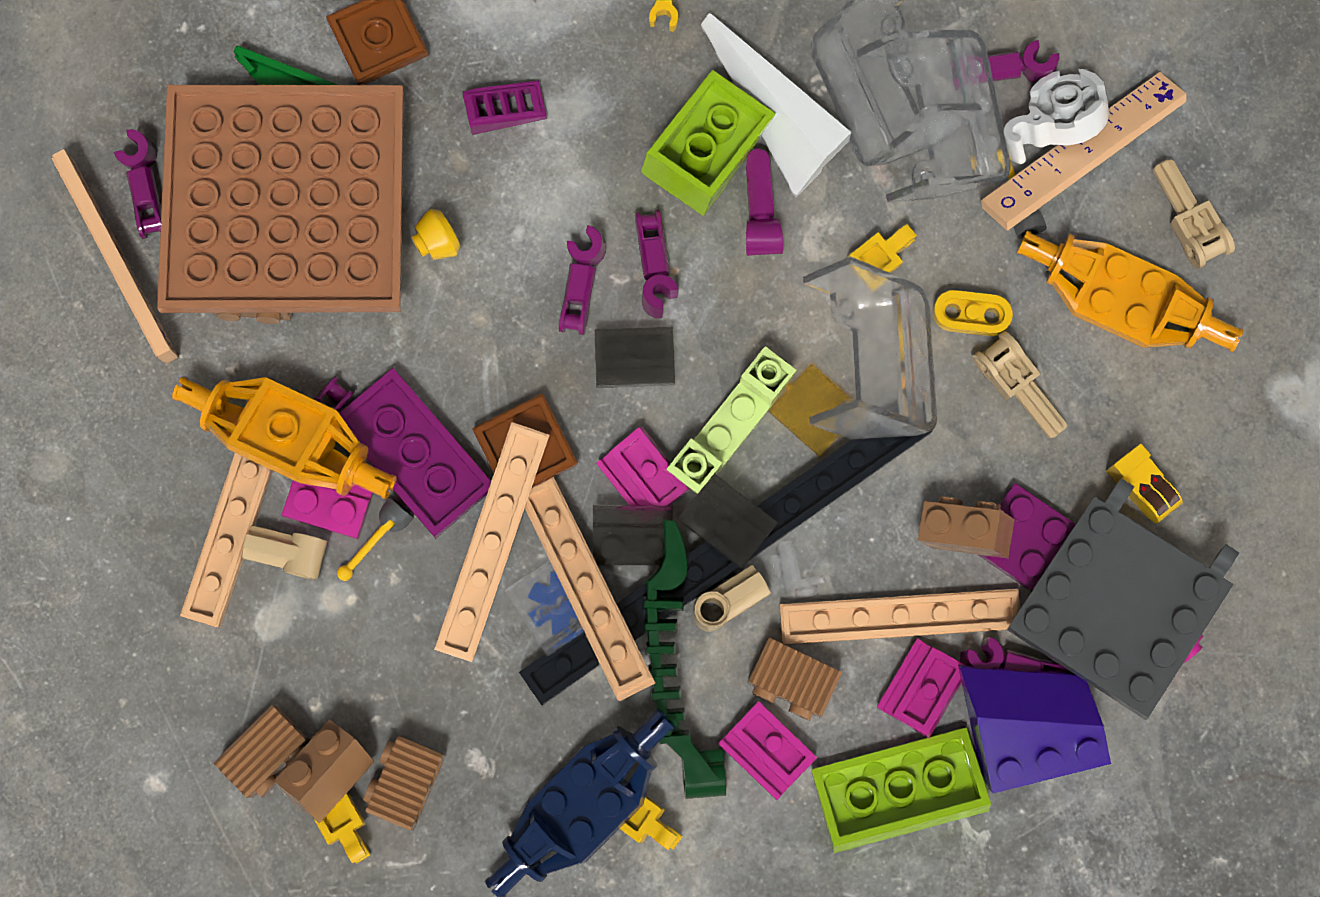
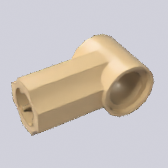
M251 525L243 543L242 558L281 568L283 572L317 580L328 541L305 534L293 533V535Z
M751 565L712 591L702 594L697 599L692 610V618L699 629L706 632H714L771 595V592L759 571ZM707 602L716 603L721 608L722 617L715 622H709L702 617L700 607Z

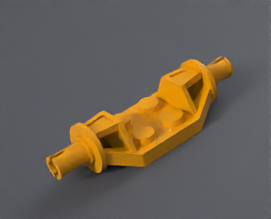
M1028 230L1026 231L1017 254L1026 256L1048 267L1047 271H1049L1046 283L1054 287L1073 316L1143 348L1184 345V347L1191 349L1195 342L1202 337L1228 349L1230 352L1236 349L1240 341L1238 337H1242L1244 329L1213 317L1214 299L1210 297L1205 299L1178 275L1108 243L1074 239L1075 235L1069 233L1064 243H1060L1058 246L1032 234ZM1060 269L1082 282L1080 288L1075 287L1059 273ZM1167 322L1187 327L1189 330L1188 332L1164 327Z
M183 376L178 381L182 384V387L177 384L174 387L172 393L173 400L180 401L202 412L200 417V428L206 432L211 431L227 449L298 483L336 489V492L341 496L347 495L354 485H358L381 496L383 499L389 497L390 492H388V489L392 491L397 477L366 463L368 455L367 445L359 443L337 410L267 377L237 382L224 379L213 390H210ZM231 398L249 400L245 407L229 403ZM336 442L351 453L348 458L334 449Z

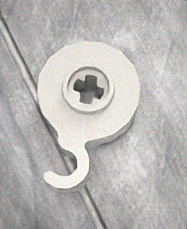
M1078 69L1079 74L1060 76V71H1055L1041 78L1030 91V113L1011 119L1004 127L1005 141L1011 160L1019 164L1026 162L1023 144H1033L1036 147H1044L1050 144L1069 146L1083 143L1098 135L1106 126L1110 116L1104 82L1095 73L1085 69Z

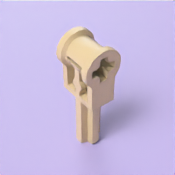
M1172 159L1165 160L1155 166L1153 173L1177 213V216L1174 217L1170 225L1181 242L1191 265L1196 269H1200L1205 266L1206 261L1222 253L1225 255L1233 253L1235 251L1233 238L1227 227L1221 222L1210 201L1198 204Z
M1001 332L998 335L999 340L983 352L977 351L973 354L972 357L976 366L990 380L1005 401L1015 395L1046 436L1050 439L1056 437L1065 430L1067 423L1033 382L1035 378L1041 375L1040 372L1025 355L1018 342L1008 332ZM1001 352L1004 353V356H1002L999 360H993Z

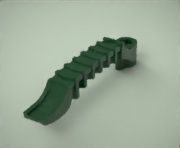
M663 520V558L656 572L646 580V596L643 597L642 603L643 610H646V619H644L643 625L644 633H647L648 642L645 643L646 655H649L650 665L647 667L655 681V684L652 685L653 688L650 689L651 700L655 701L656 709H660L668 716L666 720H671L675 725V728L670 730L659 741V744H667L681 757L685 799L726 796V774L722 747L696 749L691 742L689 730H679V721L686 720L685 709H667L666 700H681V687L663 686V678L677 677V664H661L660 655H675V642H659L658 632H677L678 629L677 619H657V610L684 611V598L657 597V590H672L684 581L687 574V559L682 536L676 522L673 520Z

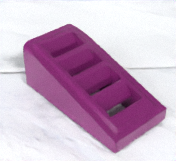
M539 81L462 91L472 135L547 119ZM530 93L533 111H526L523 99L524 94ZM515 97L518 108L517 113L510 112L508 98ZM500 100L503 114L495 115L492 101ZM485 103L488 116L480 117L478 104Z

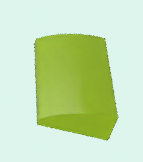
M967 727L811 769L833 853L989 812L991 807V801Z

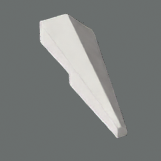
M709 13L702 22L701 28L703 32H706L720 63L724 65L730 76L732 84L776 113L762 134V137L772 154L777 168H780L785 177L789 190L793 196L797 197L822 172V168L849 142L851 131L715 16Z

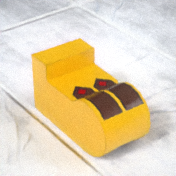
M1141 443L1108 468L1106 472L1116 483L1122 478L1133 485L1134 489L1128 497L1148 519L1158 524L1182 505L1183 501L1177 490L1163 477V473L1149 458L1151 454Z

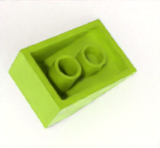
M712 70L648 150L641 173L704 217L725 190L776 113Z

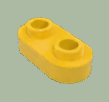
M950 290L941 294L933 307L934 321L940 328L949 332L997 336L1008 328L1013 317V311L1009 302L1001 296ZM954 307L958 310L959 316L955 319L949 318L945 313V309ZM988 311L994 312L997 316V322H987L984 318V313Z

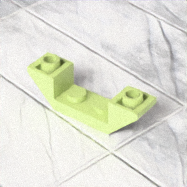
M765 346L741 375L740 383L695 439L691 438L666 470L698 495L722 470L770 410L797 370Z

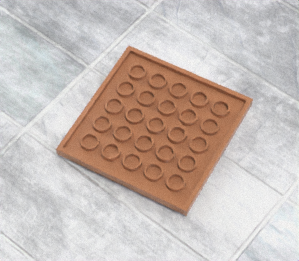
M167 85L157 300L159 312H401L403 85Z

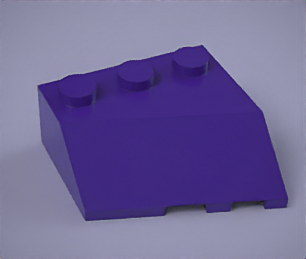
M958 665L979 767L983 780L992 793L1111 764L1104 725L1089 685L1085 680L1074 673L1039 670L1023 672L1010 671L1009 668L994 667V669H980L968 665Z

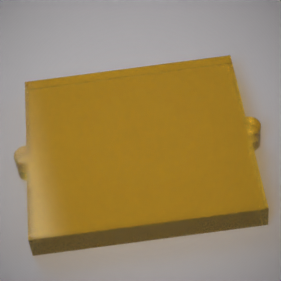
M811 364L794 384L789 383L786 386L787 391L769 410V413L820 458L838 437L843 438L845 436V429L863 409Z

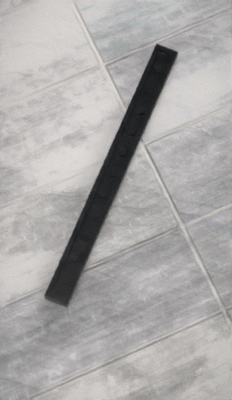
M908 400L687 554V574L684 581L672 590H657V597L684 598V606H686L929 436L933 431L912 402ZM646 584L617 603L635 641L646 634L644 633L643 621L646 619V610H643L642 606L643 597L646 596ZM657 610V619H667L677 611ZM581 628L525 667L519 674L541 706H543L599 667L600 663L583 628Z

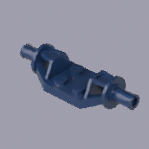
M657 708L634 733L617 726L612 731V735L584 746L528 802L512 835L507 836L502 841L509 858L485 880L488 888L495 887L491 891L497 897H506V894L526 874L534 880L542 882L547 877V874L587 862L643 806L651 772L657 767V763L651 756L650 750L670 730L675 728L671 720H666L668 716ZM637 761L639 766L628 783L624 777ZM552 850L557 852V854L543 863L539 861Z

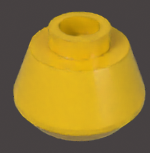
M429 209L414 226L417 234L411 237L418 252L422 257L429 254L432 260L457 256L461 246L451 225L440 210Z

